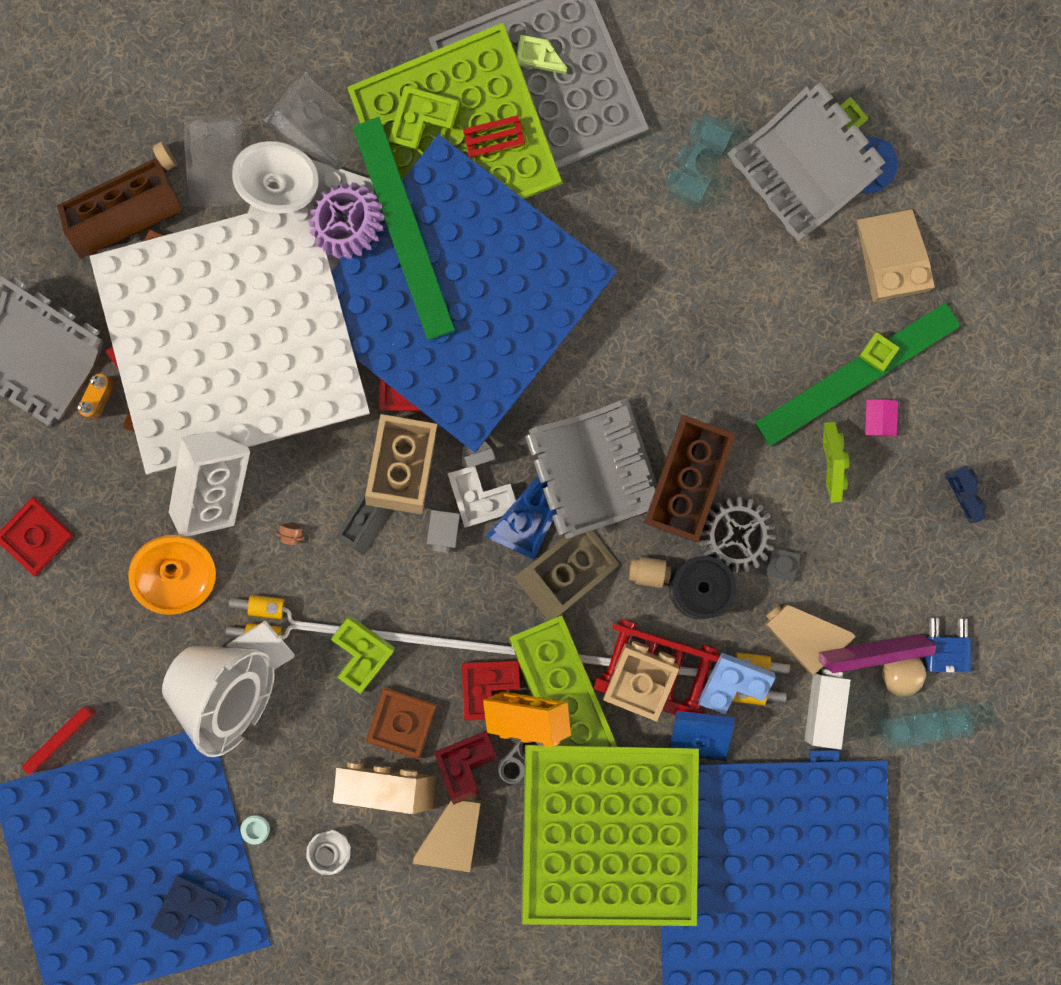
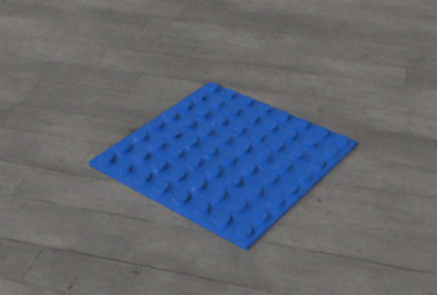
M438 134L402 181L455 332L431 341L427 340L385 220L379 223L383 226L384 231L376 232L375 234L379 241L372 240L369 243L372 250H367L364 247L362 249V256H357L353 253L352 259H347L343 256L331 273L355 359L476 453L612 280L617 271Z
M186 732L0 784V822L44 985H134L271 946L220 756L208 757L200 753ZM178 874L230 899L216 927L190 915L177 940L151 928Z
M887 760L699 764L697 926H661L663 985H892Z

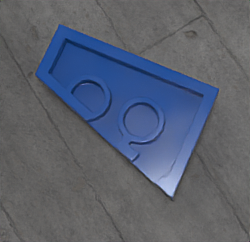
M537 476L485 537L534 560L553 521L552 516L556 515L557 512L556 509L550 511L543 488L548 487L547 482L541 483L539 476Z

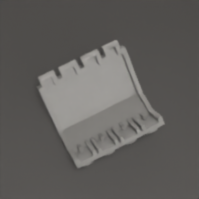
M821 82L815 87L812 84L806 86L764 127L727 153L732 159L734 166L745 175L751 187L762 196L769 209L778 216L788 233L794 236L797 241L810 234L883 173L880 167L886 163L874 147L868 151L864 149L870 142L856 125H853L850 129L846 127L851 119L838 102L831 107L828 103L833 99V96Z
M1 276L0 289L3 291L0 298V396L6 398L10 390H13L9 397V402L27 413L36 405L37 407L32 416L50 427L56 418L62 420L97 365L104 341L97 337L100 331L86 322L82 327L73 322L76 316L62 307L57 312L49 306L52 301L40 293L36 292L34 296L25 291L27 285L15 277H12L9 281Z
M628 398L580 416L537 426L529 430L530 435L525 436L531 455L538 456V460H535L534 464L540 482H547L548 487L543 488L550 511L554 509L557 511V514L552 517L558 535L564 534L565 538L568 539L648 512L657 482Z

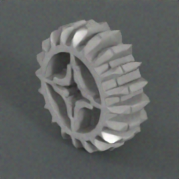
M737 497L736 505L733 506L731 498H726V508L720 502L715 503V508L718 513L711 509L709 510L708 516L712 520L706 519L704 525L708 526V530H702L701 536L707 535V540L701 541L699 544L701 547L707 545L710 547V550H707L704 556L714 554L715 558L720 559L727 566L732 564V573H738L739 565L742 566L744 573L749 572V562H751L754 568L760 567L756 559L757 557L767 561V555L762 552L764 549L773 551L774 547L766 544L767 540L776 539V535H767V530L774 529L775 524L765 525L764 521L769 519L771 515L769 513L763 516L759 515L763 509L762 505H758L754 510L751 509L753 505L752 499H748L746 505L742 506V497ZM729 512H743L754 520L745 525H739L731 518ZM722 519L726 527V535L716 543L714 537L715 527L718 521ZM732 527H737V530L749 527L741 536L742 543H738V540L725 543L734 534ZM758 527L760 539L757 548L753 552L750 548L751 545L749 544L748 537ZM730 545H735L744 553L745 558L733 559L724 555L721 550Z

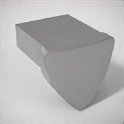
M486 442L482 444L476 453L463 445L461 454L462 466L469 468L494 460L495 454Z

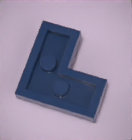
M966 465L945 472L944 475L969 523H977L985 519L986 516L983 512L986 510L985 505L978 495H974L979 492L977 487L979 480L972 469H968Z
M178 874L151 928L177 940L190 915L216 927L230 899Z

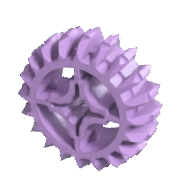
M342 182L340 188L336 185H331V192L329 194L326 191H322L324 198L321 201L314 200L318 206L317 209L309 210L310 214L315 217L308 221L309 226L314 227L310 234L316 237L315 244L322 248L326 254L333 255L339 259L342 256L352 259L353 253L357 256H362V249L364 247L367 250H372L369 243L372 240L379 241L375 234L376 232L384 231L383 226L379 224L385 218L381 213L382 205L378 202L377 196L371 193L366 186H360L354 182L351 185ZM343 214L349 218L347 221L351 227L345 223L346 219L343 217ZM350 234L352 235V236H350V237H348V238L342 239V238L345 237L346 235H350Z

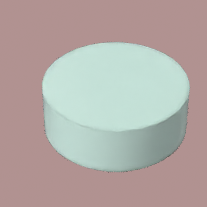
M260 815L249 816L241 825V836L249 844H260L269 836L270 825Z

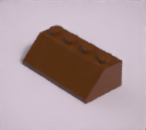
M157 158L57 205L64 234L80 259L95 255L101 249L111 244L120 243L126 237L139 231H145L153 224L164 219H170L183 210L173 185Z
M682 414L644 523L685 540L698 542L736 434Z

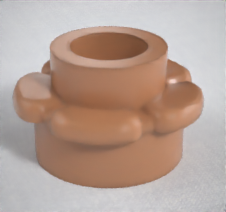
M281 523L280 530L276 532V535L281 537V542L284 544L297 545L298 541L304 539L302 535L303 527L297 524Z

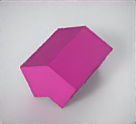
M866 400L865 435L878 437L897 436L898 401Z

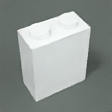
M821 668V674L816 673L813 675L804 741L813 746L842 749L850 679L844 678L843 672L832 673L828 669Z

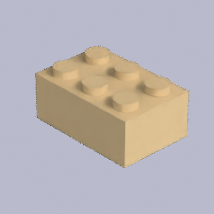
M380 415L365 494L366 505L416 514L423 513L437 435V424Z

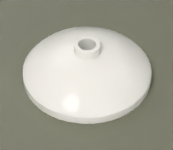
M259 142L245 148L235 159L232 169V180L238 194L253 207L270 213H290L302 209L314 198L319 183L318 172L312 160L296 147L281 142Z

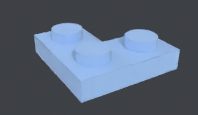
M721 653L702 691L699 705L726 714L737 692L764 701L775 680V672Z

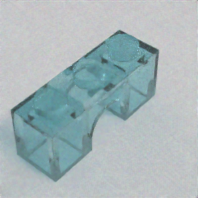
M705 113L701 121L695 119L688 134L693 137L689 147L683 145L677 158L681 162L677 172L672 170L666 181L665 186L669 187L668 196L698 209L711 178L698 171L695 161L702 154H712L721 158L734 131V126Z
M964 705L935 709L933 712L922 714H902L879 718L882 743L888 749L974 736L970 707Z

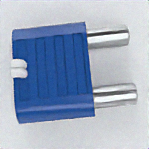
M934 617L929 618V637L926 638L936 645V651L931 656H925V670L929 672H971V638H968V619H958V637H939L940 619L935 617L934 622Z

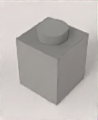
M431 510L427 544L433 545L432 551L449 553L450 547L456 548L460 514Z

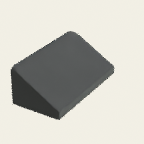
M366 489L336 538L362 554H365L392 510L366 505Z

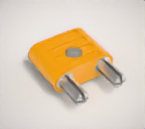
M96 374L91 377L92 379H90L81 402L78 403L79 406H77L80 414L90 419H98L102 415V411L115 388L114 381L102 374Z

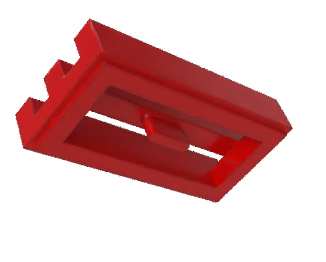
M518 115L463 129L469 158L525 145ZM515 124V128L472 138L474 134ZM516 134L518 137L515 140L474 149L476 144Z

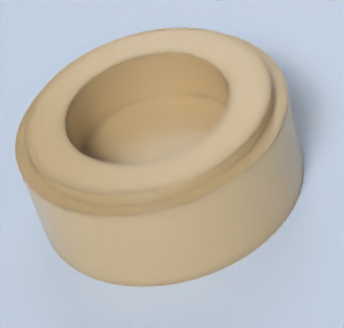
M163 141L153 146L154 154L165 170L169 171L177 166V162L169 147Z

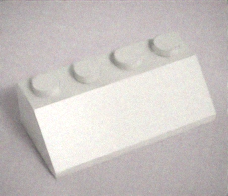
M212 432L182 437L169 507V514L179 535L187 537L234 526L250 455L248 447Z

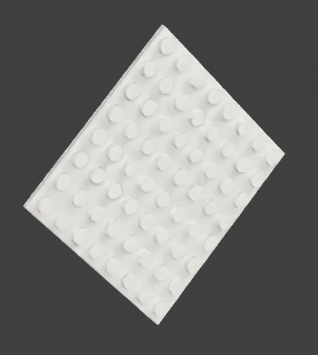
M312 201L302 209L290 213H270L258 210L90 256L146 475L177 467L181 439L191 434L212 432L243 446L251 447L370 414L327 254L315 244L316 237L310 234L314 227H310L308 221L315 218L309 211L314 209Z

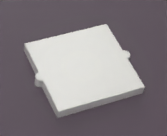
M263 621L227 644V648L254 649L264 652L270 657L268 659L269 664L273 665L274 669L295 656L284 643L283 637L281 635L278 636L266 621Z

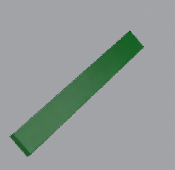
M376 117L355 125L353 130L376 196L382 205L381 210L428 341L455 332L380 117Z
M945 302L887 339L898 346L899 350L884 372H880L858 357L754 424L770 447L956 330L961 325Z

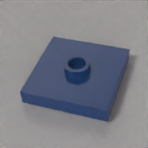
M677 711L669 748L699 749L700 758L726 760L734 728V717Z

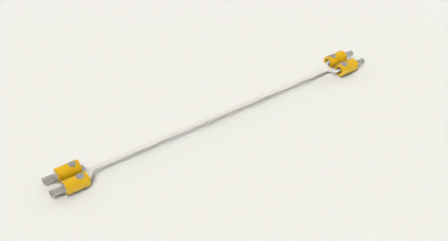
M250 595L249 600L230 598L229 608L248 610V616L282 620L284 612H286L288 621L293 625L287 627L284 635H281L282 627L271 626L277 635H281L283 639L289 636L292 629L334 634L340 627L294 621L290 610L285 608L284 598ZM247 623L246 628L227 626L225 636L239 637L259 624ZM371 630L384 640L515 655L512 646ZM740 652L735 654V658L769 671L789 674L790 664L771 662V656ZM579 654L582 663L609 666L611 658ZM680 667L678 674L696 676L698 668ZM709 670L707 678L710 677L713 670ZM769 690L764 701L737 692L732 702L765 706L767 700L786 702L787 693Z

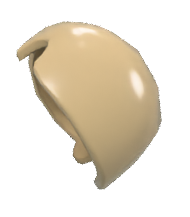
M920 658L884 664L882 678L890 693L899 697H910L921 690L926 678V670Z

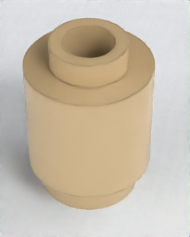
M639 556V559L632 558L629 571L630 581H635L637 585L662 588L663 583L669 584L671 567L666 566V560Z

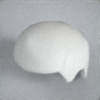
M336 830L318 833L307 846L306 859L312 870L321 875H333L343 870L350 860L351 846L346 836ZM325 847L330 848V849L333 851V853L330 852V851H329L328 849H326Z

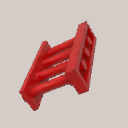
M621 618L620 623L613 621L612 629L620 631L607 673L604 672L603 676H595L593 689L603 693L606 692L625 643L628 644L632 635L647 640L646 646L649 647L647 652L655 654L658 644L674 648L672 656L676 658L674 663L679 665V670L685 652L701 657L689 698H685L684 702L673 699L674 694L672 692L676 683V676L662 711L676 715L677 711L706 714L705 709L699 705V699L712 661L717 662L721 655L718 654L719 649L706 644L699 648L636 628L637 623Z

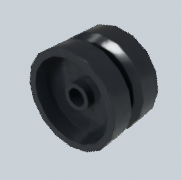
M698 556L681 563L672 573L668 584L669 597L674 607L684 616L695 620L714 618L724 613L733 603L736 593L735 578L730 568L720 559L711 556ZM701 582H705L708 590L706 593H701L698 589Z

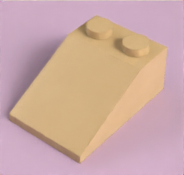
M912 209L857 220L873 302L926 293L935 288L930 261Z

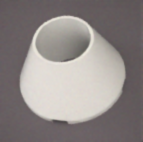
M195 645L182 651L170 665L162 685L163 697L200 753L208 757H218L226 754L244 740L241 735L250 723L255 726L269 701L274 683V666L269 664L268 659L270 657L264 652L254 649Z

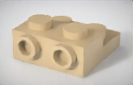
M633 641L631 645L625 643L603 700L657 722L679 671V665L674 663L676 658L667 653L659 652L657 656L647 652L649 647L636 641Z

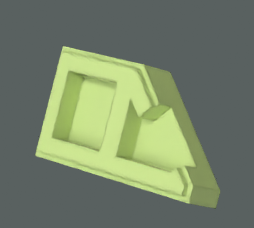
M520 35L516 54L520 66L562 74L567 73L566 65L561 61L548 40Z

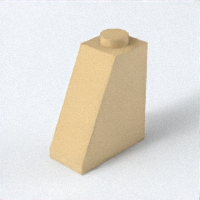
M777 604L765 615L768 618L764 623L765 626L811 675H815L824 666L819 662V652L844 648L856 637L850 631L789 605L780 607Z
M476 796L454 805L450 800L416 852L413 864L470 872L481 800H476Z

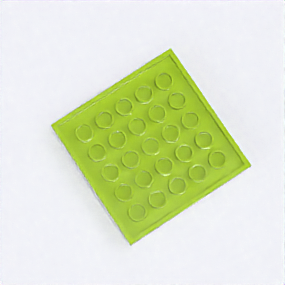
M504 23L495 25L347 87L360 124L380 117L388 140L404 86L460 102L453 130L425 123L418 150L389 142L402 180L438 134L468 156V147L466 146L463 129L518 115L525 145L470 159L523 199L563 184ZM515 124L474 134L472 138L515 128ZM516 134L476 144L474 149L515 140L518 137Z
M525 745L521 923L529 925L697 926L699 749L596 746L546 747L543 745Z

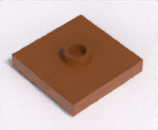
M383 687L365 742L420 760L438 704Z

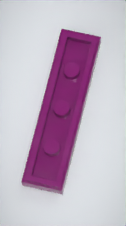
M922 634L819 652V662L830 672L839 673L931 656L935 654L936 645Z

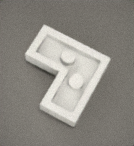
M475 466L448 473L465 528L502 517L516 501L511 484L483 492Z

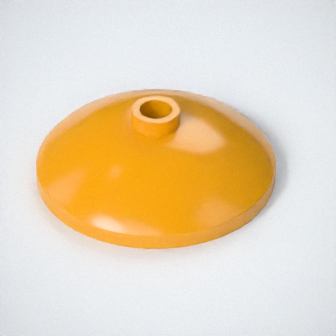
M165 535L147 542L132 558L128 571L129 586L136 600L150 611L165 615L185 613L199 606L210 595L216 578L214 561L209 551L198 541L182 535ZM168 564L176 565L172 570L166 568Z

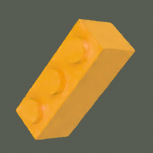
M503 691L483 700L487 733L499 735L503 739L518 738L521 739V742L525 743L540 742L546 747L556 746L560 744L561 740L571 736L567 702Z

